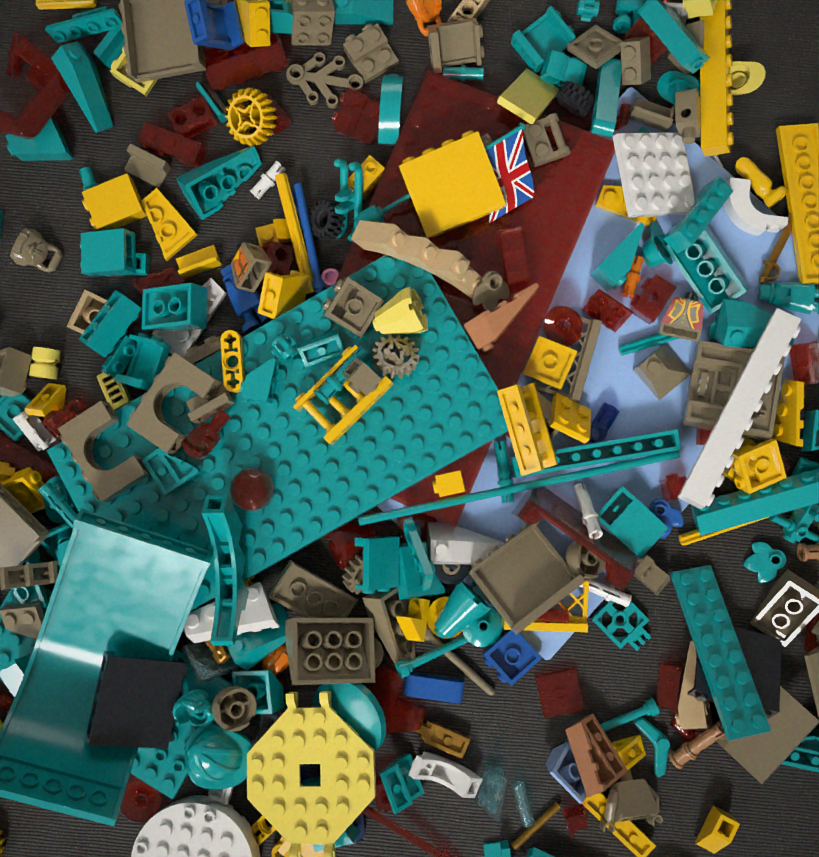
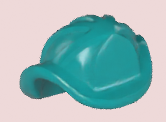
M212 723L209 726H199L193 731L186 743L185 766L192 782L202 788L226 789L236 786L247 778V753L252 749L253 744L240 732L228 731L216 723Z

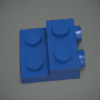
M508 630L494 644L482 651L485 656L482 658L483 661L490 668L494 666L498 671L496 674L504 684L508 682L511 686L542 659L520 633L516 635L512 630Z

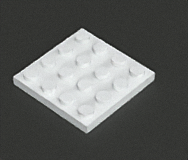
M679 132L617 133L613 136L628 218L687 214L694 207L696 201L694 199L685 146Z

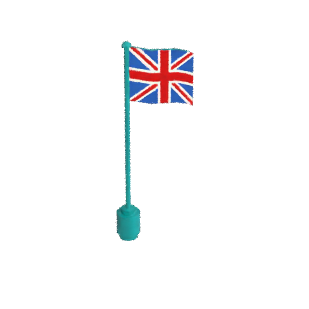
M519 123L520 126L484 147L507 207L489 214V223L534 197L533 179L524 150L522 132L526 128L524 123ZM408 193L383 209L380 206L372 205L357 214L354 222L356 226L360 220L385 223L383 219L386 217L385 212L411 196Z

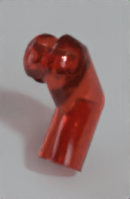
M621 104L614 131L628 124L630 104Z

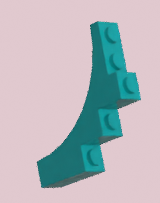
M228 494L206 495L202 516L207 525L211 540L216 584L215 612L210 642L213 646L235 645L241 612L246 608L249 594L242 579L246 558L239 546L243 526Z

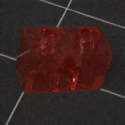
M657 274L651 278H646L641 285V288H643L641 294H636L630 302L632 307L629 312L649 325L655 322L677 288ZM649 295L653 296L652 302L648 301L650 299Z

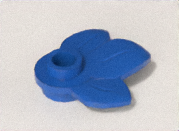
M659 498L651 502L649 510L668 527L660 537L661 539L668 537L672 526H683L681 513L679 510L670 507L666 500ZM662 506L664 507V510L662 512H657V507Z

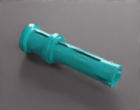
M359 346L337 372L327 376V381L318 390L315 389L313 393L328 405L330 403L329 400L337 391L341 392L342 385L347 380L342 375L344 370L355 358L364 362L371 355L362 346Z

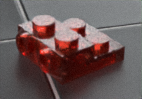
M348 88L347 93L343 92L340 97L339 104L342 105L340 111H335L332 123H334V129L336 132L372 145L379 129L380 103L368 99L365 94Z

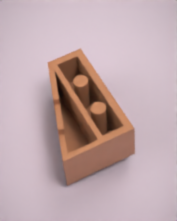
M594 714L575 722L565 730L587 798L605 791L628 772Z

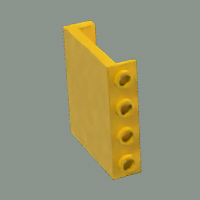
M473 130L462 134V138L457 141L453 139L445 141L441 144V148L436 150L434 148L427 149L422 152V156L406 158L402 161L403 164L399 165L428 239L507 207L478 131L475 133Z

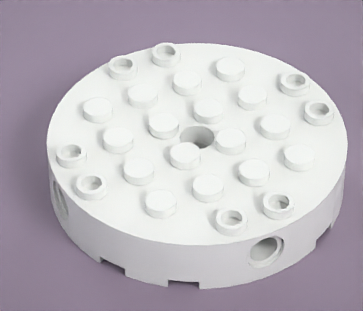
M193 795L171 802L154 815L139 832L131 857H260L258 843L256 844L249 822L244 816L235 811L232 805H224L223 803L210 800L208 796Z

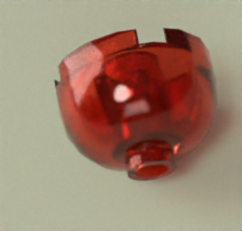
M247 468L241 470L230 483L232 500L244 510H260L267 506L274 497V483L270 475L262 469Z

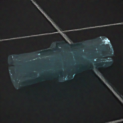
M515 782L512 784L516 799L515 807L519 810L522 826L531 827L535 824V820L532 815V803L528 799L525 782Z

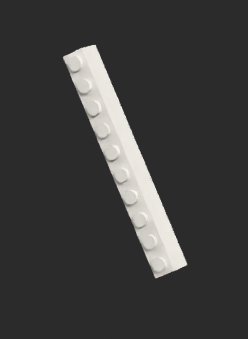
M778 308L770 317L678 495V498L699 509H703L706 505L710 506L715 497L712 494L715 486L719 488L725 476L722 473L725 467L729 468L734 460V457L731 456L734 449L738 450L742 445L744 438L741 436L744 430L748 431L754 421L751 419L753 412H758L761 408L763 401L760 399L763 393L767 394L773 384L770 381L772 375L778 374L782 367V364L779 363L782 356L786 357L792 347L789 345L791 338L795 339L801 330V327L798 326L801 321L800 318Z

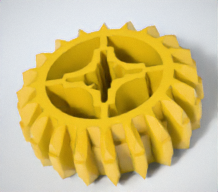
M240 89L238 93L232 94L233 99L227 100L230 106L225 107L228 115L224 116L228 119L226 126L231 127L229 133L235 134V140L249 146L261 145L263 141L269 140L268 136L274 134L271 128L276 127L273 120L278 118L273 115V112L276 110V108L271 107L273 101L267 99L268 95L261 93L259 89ZM249 100L253 101L248 107L244 106ZM256 127L257 130L253 134L249 133L250 129Z

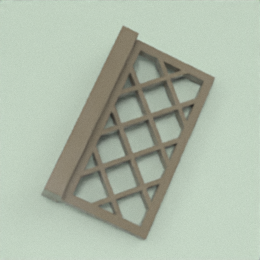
M553 311L546 339L550 340L558 335L566 347L578 340L582 349L576 355V357L579 356L578 363L574 359L576 370L566 378L571 386L569 394L562 393L557 388H555L556 391L551 390L552 386L546 388L537 386L538 381L534 379L533 383L535 384L536 391L551 395L559 393L580 403L602 321ZM556 317L564 318L568 326L558 331L555 326ZM578 323L588 324L587 331L578 336L573 326ZM571 328L576 338L565 343L561 333ZM574 375L573 381L571 382L569 378Z

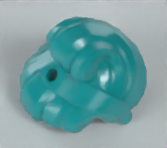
M201 689L191 690L178 699L173 707V716L177 720V725L186 724L190 721L193 726H209L215 721L212 715V704L207 701L209 695L206 691Z

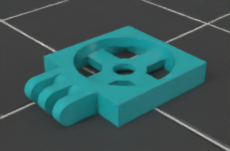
M607 601L590 619L620 649L628 642L638 651L640 648L635 642L638 641L644 645L646 642L641 636L644 635L648 640L651 638L642 628L649 619L631 601L629 606L623 611H617L612 606L615 602ZM634 611L637 618L635 627L629 623L628 618ZM605 612L612 617V622L606 628L602 624V615ZM617 616H623L624 621L622 623H617ZM617 628H623L628 633L625 636L612 635Z

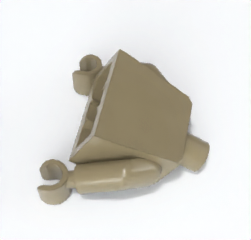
M629 769L628 772L620 777L621 782L613 785L609 791L604 818L599 823L603 832H605L608 824L609 831L611 833L615 831V825L612 823L613 820L617 823L646 818L647 822L653 826L655 825L654 820L658 823L663 822L662 816L658 814L660 813L659 795L647 784L645 779L633 780L631 769Z

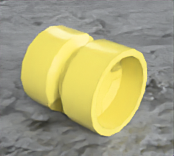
M33 347L31 358L34 360V363L30 364L29 376L57 379L59 368L56 367V364L60 362L61 351Z

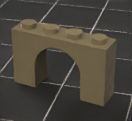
M174 352L173 355L167 358L161 373L154 378L150 390L142 396L138 408L130 414L126 425L166 453L175 455L187 436L169 425L164 419L162 403L165 396L172 389L185 386L202 398L211 401L222 385V382Z
M104 401L93 405L59 427L58 430L61 433L60 439L72 452V459L80 465L83 478L90 482L93 487V495L101 502H110L151 474L141 461L143 459L142 456H132L110 470L101 468L94 460L92 448L96 437L120 421L110 403Z

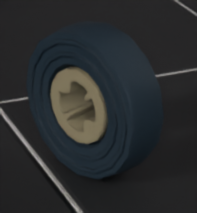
M434 564L435 575L443 583L456 584L460 580L465 579L470 566L456 564V569L453 568V572H450L445 564Z

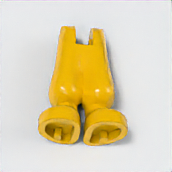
M742 157L736 162L735 168L737 173L744 179L751 180V187L757 196L763 199L769 209L788 193V189L785 186L772 190L771 179L749 158Z

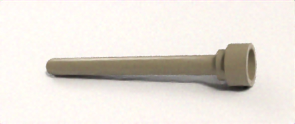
M427 624L425 641L431 642L436 648L444 645ZM452 650L444 654L488 695L492 696L495 694V689Z

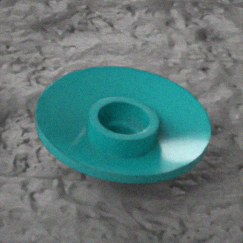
M489 607L491 609L488 613L462 630L466 640L474 646H490L501 636L503 629L502 619L492 607ZM485 622L487 628L481 630L479 628L480 623Z

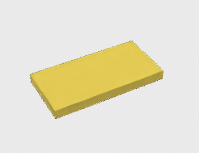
M526 68L500 95L497 102L533 125L555 99L560 89L553 84L540 79V76Z

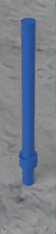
M302 183L294 184L313 276L312 286L317 295L324 291L325 284L320 275Z

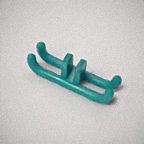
M337 158L334 161V166L340 167V192L335 195V200L340 202V204L335 207V213L344 214L342 216L346 217V221L342 222L345 226L344 228L341 227L342 233L338 234L337 238H340L346 231L348 212L354 209V219L357 217V214L362 212V166L357 161L351 162L348 165L343 158ZM348 167L355 173L354 189L348 188ZM355 222L351 234L348 235V240L350 242H353L351 238L357 227Z

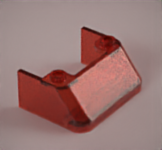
M23 37L14 52L32 66L27 73V78L37 90L17 117H14L7 111H0V131L31 140L36 138L67 97L70 89L53 60Z

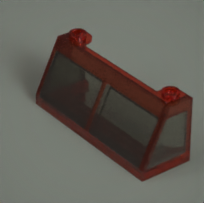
M545 486L528 490L511 513L528 524H536L542 517L606 562V576L604 580L622 592L635 575L637 557L635 553L601 526L603 535L599 539H594V536L593 539H590L587 527L582 521V513Z

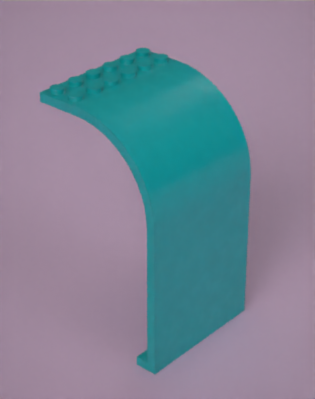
M81 508L75 518L74 528L29 663L0 730V797L114 826L139 747L88 745L85 738L104 651H113L116 656L171 661L206 570H208L213 551Z

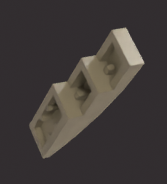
M51 561L0 568L1 590L56 583L60 571L59 562Z

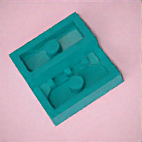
M409 753L402 755L379 773L394 814L409 807L414 799L424 794L420 779H413L408 775L413 762Z

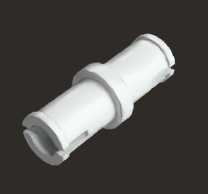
M275 161L266 174L263 173L260 176L261 179L250 192L260 200L270 186L273 187L275 185V175L283 173L286 169L278 161Z

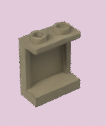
M476 18L427 26L431 67L434 74L442 73L443 66L448 67L476 62L477 66L482 65L481 58H484L483 45H480V38H483L482 25L478 24Z

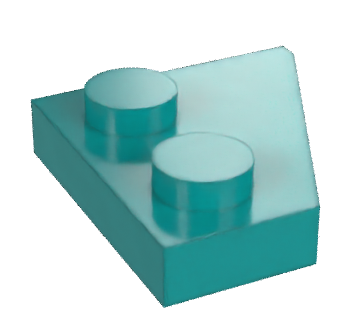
M160 448L141 460L165 496H168L201 472L195 466L173 454L166 453Z

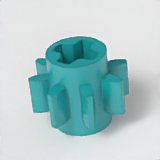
M578 0L576 15H580L581 21L590 22L592 17H597L600 2L596 0Z
M282 334L271 344L274 347L271 353L279 361L282 358L288 361L298 352L295 348L298 343L290 335L286 338Z

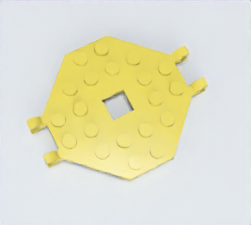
M331 691L319 693L321 707H298V692L286 693L288 709L247 753V799L290 844L288 857H302L301 844H324L323 857H336L335 841L376 796L375 750L331 707ZM300 764H320L321 786H303L301 784Z

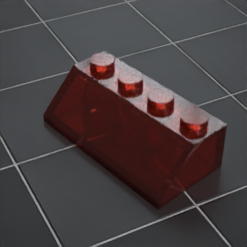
M270 33V46L250 47L244 41L242 45L232 50L220 48L205 50L207 70L204 71L212 91L216 89L223 90L228 85L234 83L241 84L249 78H259L268 72L281 71L286 66H289L278 33Z

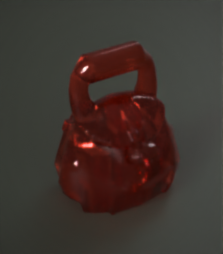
M73 399L62 409L52 410L44 417L42 425L58 442H62L60 439L61 433L58 428L78 416L71 410L73 405L75 404L82 412L89 409L82 399Z

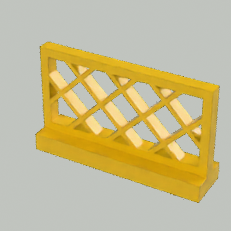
M585 580L582 584L583 593L577 598L570 593L574 601L566 608L561 602H558L563 608V611L558 615H552L547 611L548 615L540 616L524 630L588 632L589 580ZM578 603L582 607V616H573L569 610ZM502 618L504 630H512Z

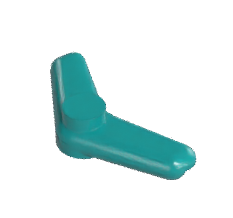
M639 717L635 720V725L653 743L654 774L657 777H661L666 773L670 747L669 738L644 717Z

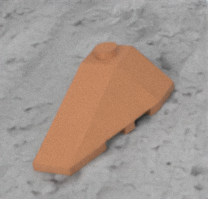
M537 283L514 295L511 298L513 301L510 303L505 300L499 303L493 309L494 312L491 313L488 309L464 324V331L477 353L481 351L485 353L494 347L493 343L499 339L538 291L539 285Z

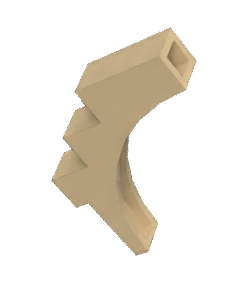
M360 220L351 238L364 250L392 256L438 276L464 292L471 299H473V292L476 286L482 283V277L469 266L470 261L459 251L439 249L429 239L409 236L395 224Z

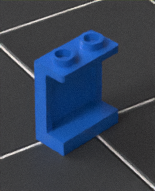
M205 0L184 1L194 45L232 50L244 43L235 2L231 1L226 5L206 2Z

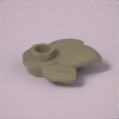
M496 271L485 273L482 283L476 286L472 299L474 305L482 303L484 309H489L492 313L499 299H509V287L507 283L503 282L502 277Z

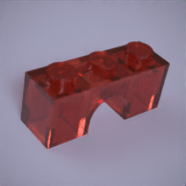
M144 122L137 139L144 149L162 156L163 153H167L177 158L181 163L193 168L202 165L207 153L202 143Z

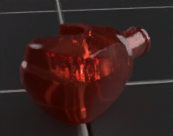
M220 409L218 414L209 423L202 421L199 427L192 430L182 440L181 445L185 453L198 460L207 457L222 438L219 435V431L231 419V416Z

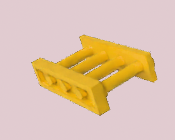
M356 345L345 349L341 354L342 358L306 394L304 392L300 394L295 400L296 404L293 406L298 411L305 408L326 430V435L323 438L331 445L394 385L385 376L383 379L381 378L378 387L366 396L361 391L358 394L348 386L350 381L346 380L343 386L357 399L356 402L358 404L353 409L347 408L334 395L329 402L341 414L342 420L337 424H332L310 402L316 396L313 391L315 389L318 390L327 381L326 377L337 372L346 360L358 349Z
M531 383L522 387L518 384L498 390V397L521 476L557 465V459L535 384Z

